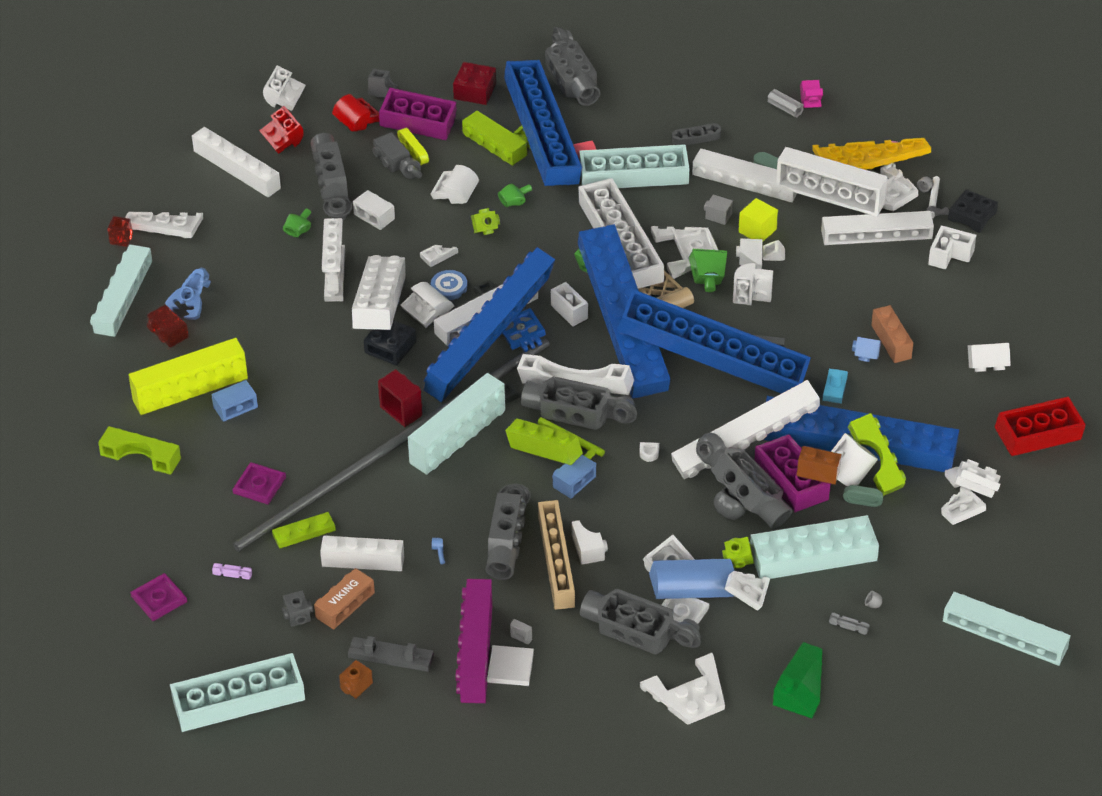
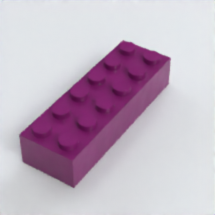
M467 579L466 587H462V599L464 600L461 603V634L458 638V648L462 649H459V652H457L458 669H456V681L460 682H457L456 693L460 694L461 703H486L493 607L492 579Z

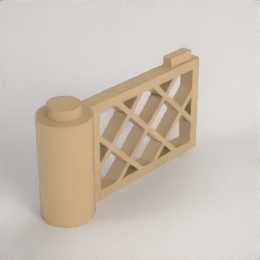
M665 271V282L650 285V289H638L639 292L650 296L651 294L661 295L657 299L681 308L694 303V297L690 289L681 287ZM654 286L663 287V290H657L653 288ZM666 288H675V290L667 291Z

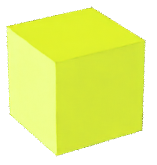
M757 198L754 199L740 212L739 233L750 239H762L763 242L777 230L778 209Z

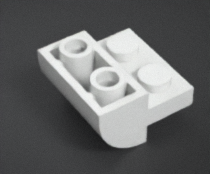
M278 65L264 87L263 96L272 107L275 108L276 104H279L292 111L306 85L291 78L292 72Z
M456 165L453 171H444L431 192V196L433 199L449 198L451 204L467 203L479 179L470 168Z
M756 263L740 266L734 275L733 303L751 305L752 300L771 302L773 271L756 269Z
M420 282L411 288L413 293L400 305L402 309L425 328L438 316L447 314L454 307L451 301L427 282Z
M847 433L843 435L831 451L842 454L837 480L846 486H858L878 460L869 450L861 446Z
M967 459V462L961 461L956 474L955 484L992 498L994 492L998 491L1000 487L998 482L1001 476L996 474L997 470L987 466L984 470L978 467L979 463Z

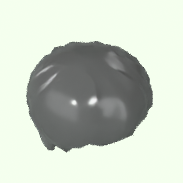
M724 487L715 495L713 499L714 507L726 519L737 520L745 514L746 509L742 506L739 499L732 496L728 491L729 489Z

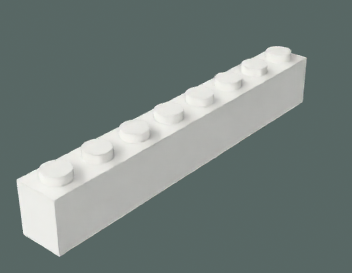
M806 380L710 433L720 436L728 449L740 448L744 450L756 440L761 441L766 438L767 434L773 431L777 432L789 422H796L802 415L816 411L820 406V398L809 381ZM699 439L671 453L672 461L683 479L696 476L704 468H711L709 464L701 461L696 453V444Z

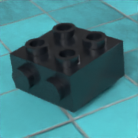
M393 320L391 330L372 329L364 339V351L368 355L397 366L416 343V331L410 326Z

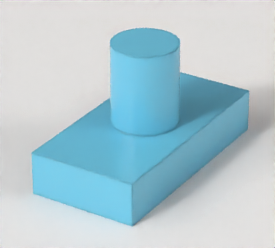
M829 368L823 401L842 404L848 371Z

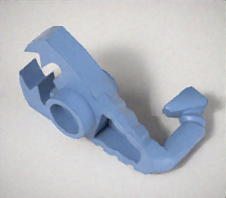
M202 267L195 269L185 280L182 287L177 289L167 299L165 304L171 313L175 315L174 309H179L175 302L179 301L181 304H186L187 307H194L193 310H186L189 315L184 316V319L196 320L200 317L202 309L200 294L203 286L208 288L211 283L208 280L209 273L206 269Z

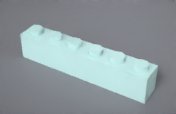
M129 245L127 251H124L121 263L117 265L116 272L111 277L108 288L104 290L102 300L98 302L95 314L91 316L90 323L93 325L94 333L116 336L152 263L150 248Z
M953 592L944 610L943 622L1058 666L1069 646L1071 635L957 592Z

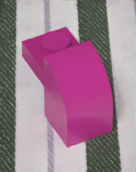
M819 80L802 81L800 92L801 101L804 104L803 108L821 107L823 88L820 89Z

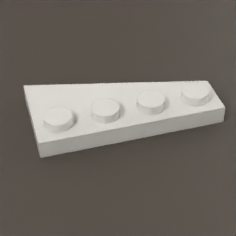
M128 212L122 222L124 228L192 238L203 220V213H196V216L180 213L179 216L169 215V212H162L158 215H153L152 212Z

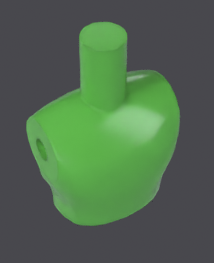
M508 184L498 192V197L505 207L520 206L526 200L524 194L532 191V187L528 184L519 189L514 184Z
M305 209L300 216L289 214L283 226V231L293 237H299L302 233L309 231L311 222L307 218L311 211Z

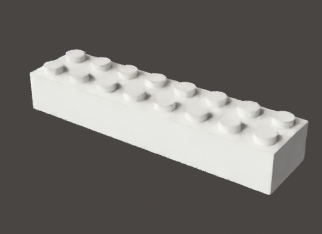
M611 178L579 186V204L592 227L598 228L615 224L637 288L664 282V264L614 180Z

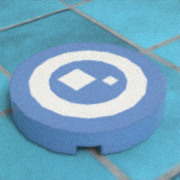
M445 270L437 273L431 279V286L448 300L458 299L467 291V279L461 272Z

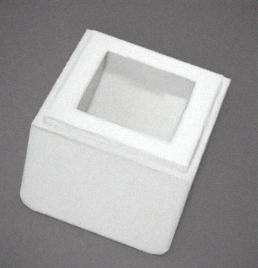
M776 240L763 245L762 259L784 261L785 248L782 243Z

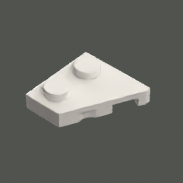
M961 486L960 492L957 495L954 494L950 501L941 508V514L954 525L986 511V504L970 489Z
M733 571L728 576L725 590L758 611L763 605L770 578L764 577L759 579L755 578L753 574Z

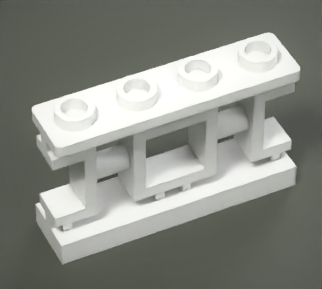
M341 218L324 219L322 272H325V302L343 301L345 245H342L343 221Z

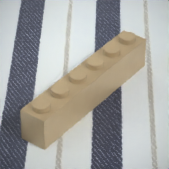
M558 500L538 502V519L554 609L575 608V590Z

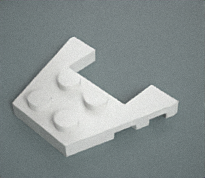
M894 163L880 168V174L888 176L883 209L894 211L918 197V189L908 178L905 179L903 177V172L900 169L897 170Z
M658 226L651 227V233L656 243L674 239L683 260L667 263V270L673 279L691 271L689 256L693 249L718 250L708 228L685 227V230H680L668 226L667 229H658Z
M712 653L695 659V665L703 675L702 677L666 690L656 675L641 681L640 688L644 692L648 691L652 694L653 699L657 702L665 704L670 712L687 725L725 709V702Z

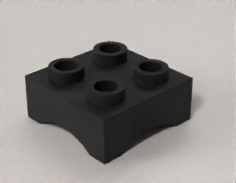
M965 189L949 209L948 220L966 224L974 231L981 233L988 220L997 213L998 202Z

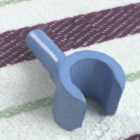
M432 538V550H438L440 564H444L443 539Z

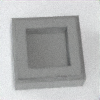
M514 619L510 624L511 637L529 645L532 641V627Z

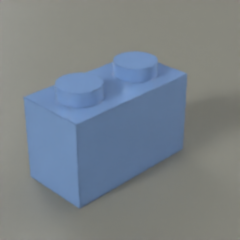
M247 380L212 394L213 407L223 422L258 408L256 393Z
M581 455L572 465L564 464L553 473V488L570 499L573 498L596 477V463Z

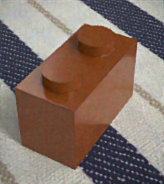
M803 446L798 459L797 476L836 484L840 472L842 454Z

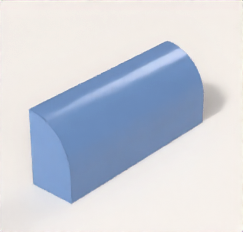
M731 559L653 561L649 575L656 599L734 597V595L725 590L728 576L734 571Z

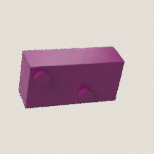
M389 88L379 111L380 126L396 130L408 128L414 134L447 140L456 119V102Z
M786 435L756 446L754 461L784 491L782 498L794 512L829 500L831 483L797 476L798 459L802 449L790 435Z

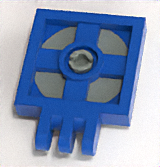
M531 308L520 312L503 331L502 335L512 350L521 346L524 352L529 351L528 345L531 349L535 348V342L538 346L542 345L540 337L545 336L546 332Z

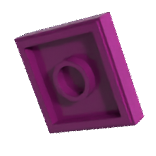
M250 462L234 486L233 494L269 505L285 480L286 474Z
M165 573L130 592L131 597L152 621L187 602V597Z

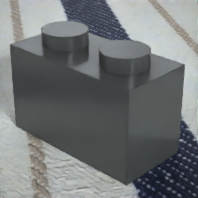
M392 132L373 140L374 148H372L374 156L378 157L382 161L383 166L387 167L392 173L399 170L402 159L410 157L409 151Z

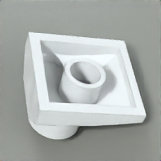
M671 535L642 560L646 570L650 572L653 561L695 559L677 538Z

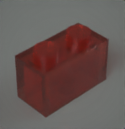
M166 304L147 314L148 329L152 333L154 332L162 343L165 342L170 348L189 338L187 324Z

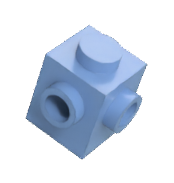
M857 337V340L853 341L852 351L855 352L854 356H859L858 360L867 362L870 361V358L878 359L881 341Z

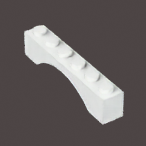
M523 354L517 367L522 383H526L528 380L543 383L555 376L606 387L610 393L629 395L634 382L629 365L610 364L600 369L578 370L558 365L542 356Z

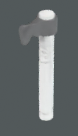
M938 176L933 177L930 202L927 211L931 212L932 218L938 215L949 214L947 207L943 209L936 207L940 182Z

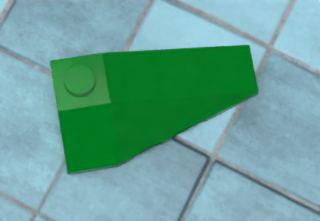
M804 642L801 644L774 688V706L811 719L813 718L820 704L822 648Z

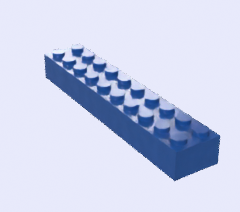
M540 60L506 61L504 79L544 185L579 184L582 166Z
M615 224L580 231L578 246L620 365L630 366L634 378L630 390L631 398L634 399L668 391L670 376L659 346L617 331L632 289L639 290Z
M538 247L526 255L524 263H519L516 266L514 274L508 276L503 282V287L501 289L497 288L492 295L493 298L483 304L482 311L480 313L476 312L470 321L471 323L461 329L460 336L452 339L447 351L443 350L437 358L438 361L435 364H430L426 371L428 374L424 379L425 386L423 390L441 403L446 399L548 281L555 262L553 257Z
M634 289L631 291L617 331L781 394L803 383L811 357Z
M767 396L766 402L775 397ZM820 405L813 413H806L798 421L789 422L781 430L767 434L763 440L772 441L790 435L800 447L807 446L831 452L845 433L852 437L848 429L849 423L868 413ZM872 414L880 423L879 430L881 434L885 435L888 439V448L897 458L896 464L940 472L952 469L959 429ZM861 445L865 447L867 450H869L876 458H878V461H880V458L874 449L867 445Z

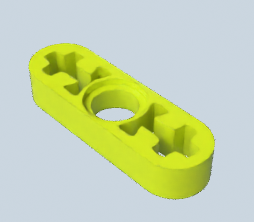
M408 128L398 130L399 141L409 151L412 158L416 159L420 165L428 163L429 157L426 150Z

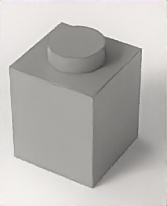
M712 195L710 200H707L704 205V211H706L705 219L726 225L732 215L733 200Z

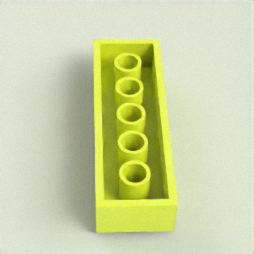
M237 338L128 374L132 399L140 415L248 379L245 352Z

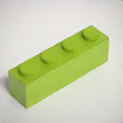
M475 111L462 120L463 134L466 137L477 142V144L483 146L513 166L527 156L526 141L479 111Z
M516 419L505 430L511 448L568 465H572L583 454L578 436L521 419Z

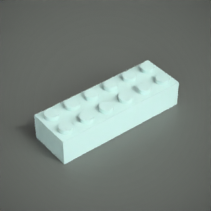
M686 145L579 151L582 166V186L611 178L618 188L689 184V163Z
M486 373L408 436L410 464L427 475L445 459H448L457 449L463 447L468 440L475 437L480 430L488 426L497 416L502 415L505 411L504 383Z
M868 515L752 534L750 540L759 579L764 577L772 579L877 561L879 544Z
M293 653L170 684L172 699L182 732L305 700L304 685Z

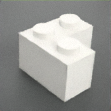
M941 226L930 248L928 265L946 270L951 258L969 262L975 249L976 235Z

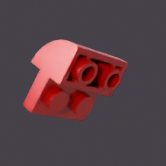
M347 94L339 99L332 111V114L352 132L365 130L368 123L380 122L379 112L363 98H355L351 94Z
M285 106L271 115L273 120L259 130L278 154L291 144L296 147L301 142L304 134L302 126Z

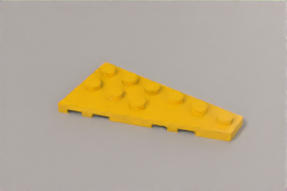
M925 138L903 139L897 143L891 142V140H884V143L875 144V141L846 143L845 146L828 144V147H819V145H812L816 156L864 170L931 153V146Z

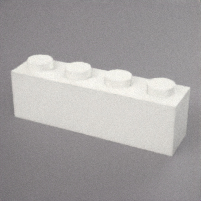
M323 536L320 550L322 567L402 571L404 562L403 540Z

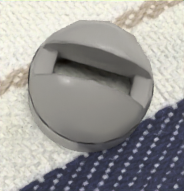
M922 177L917 182V187L922 192H928L933 186L932 180L929 177Z
M872 590L865 599V605L876 609L881 606L882 597L879 593Z

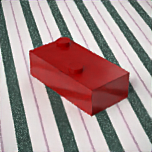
M1068 396L1000 412L995 429L1009 454L1015 456L1081 440L1086 424Z

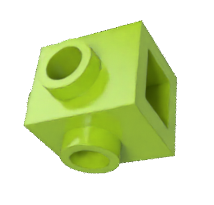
M489 208L479 210V214L471 215L474 233L492 234L494 229H498V225H500L499 215L495 214V211H490Z
M748 537L732 538L724 542L723 558L731 559L733 568H743L745 565L754 563Z

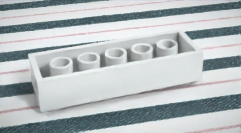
M785 147L778 159L776 187L878 217L885 204L888 176Z
M368 256L352 306L353 329L391 330L406 277L405 257Z

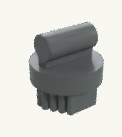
M408 157L400 161L399 170H401L406 178L412 179L416 177L420 179L422 177L420 172L421 165L416 159Z

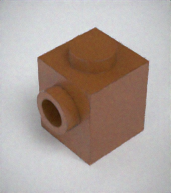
M357 660L339 675L341 690L354 698L361 695L373 683L372 670Z

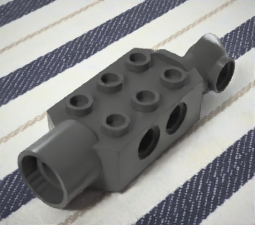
M554 27L552 34L553 45L545 50L546 67L565 97L576 98L579 104L583 106L595 103L600 97V90L597 87L596 70L578 42L573 41L571 32L560 27Z
M320 133L312 138L310 144L314 161L317 163L315 171L316 176L319 175L318 184L319 187H322L320 191L321 197L324 199L323 210L331 219L341 218L343 221L351 212L352 203L348 198L346 175L338 143L331 134Z
M553 376L543 383L528 380L522 392V407L540 410V415L544 419L597 430L605 424L607 418L614 419L620 423H631L637 418L634 400L624 395L618 398L612 397L609 389L606 387Z
M706 433L699 438L696 444L698 457L705 464H709L712 467L711 471L715 474L716 479L729 489L728 491L732 496L739 499L746 510L758 514L771 529H776L787 521L792 514V509L781 499L784 491L745 450L740 448L728 449L721 437L715 433Z
M508 484L501 488L499 493L497 492L488 538V558L485 568L486 573L497 580L511 578L514 574L516 558H519L520 548L518 543L522 542V531L520 530L525 526V516L522 515H524L526 505L531 498V492L522 484Z
M615 589L607 595L590 590L585 595L580 608L581 617L599 624L600 634L655 655L667 646L670 639L690 648H697L701 643L700 626L698 623L691 619H684L683 622H678L673 619L672 609L620 589Z

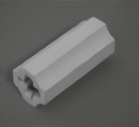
M776 89L768 95L767 102L796 118L804 110V104Z

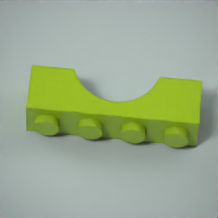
M872 413L851 421L848 429L856 442L871 447L878 454L880 470L874 476L873 481L877 489L885 496L903 488L906 477L896 464L897 458L895 454L891 453L888 448L889 442L887 437L882 435L879 430L880 423L878 419L874 418Z
M108 426L98 442L101 456L119 460L129 454H143L152 460L153 470L170 475L181 459L179 445Z

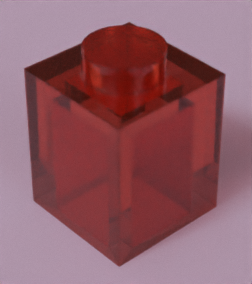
M113 216L107 228L110 244L127 247L133 236L131 219Z

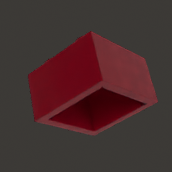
M463 62L453 82L454 99L487 105L497 84L496 68Z
M396 369L378 380L380 408L404 427L422 417L421 389L418 385L413 384L404 374H401Z

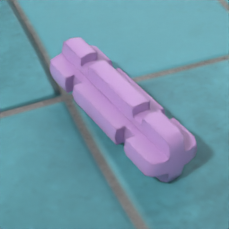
M214 563L212 568L214 575L221 576L223 574V576L240 578L241 576L242 579H251L252 568L243 567L242 569L241 566L228 564L222 566L223 564Z

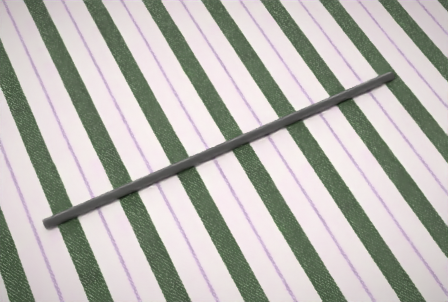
M546 338L542 339L541 346H538L536 343L534 349L529 348V351L521 353L490 375L499 380L518 367L523 354L537 355L550 346L549 341ZM459 395L234 542V548L239 552L407 441L408 436Z

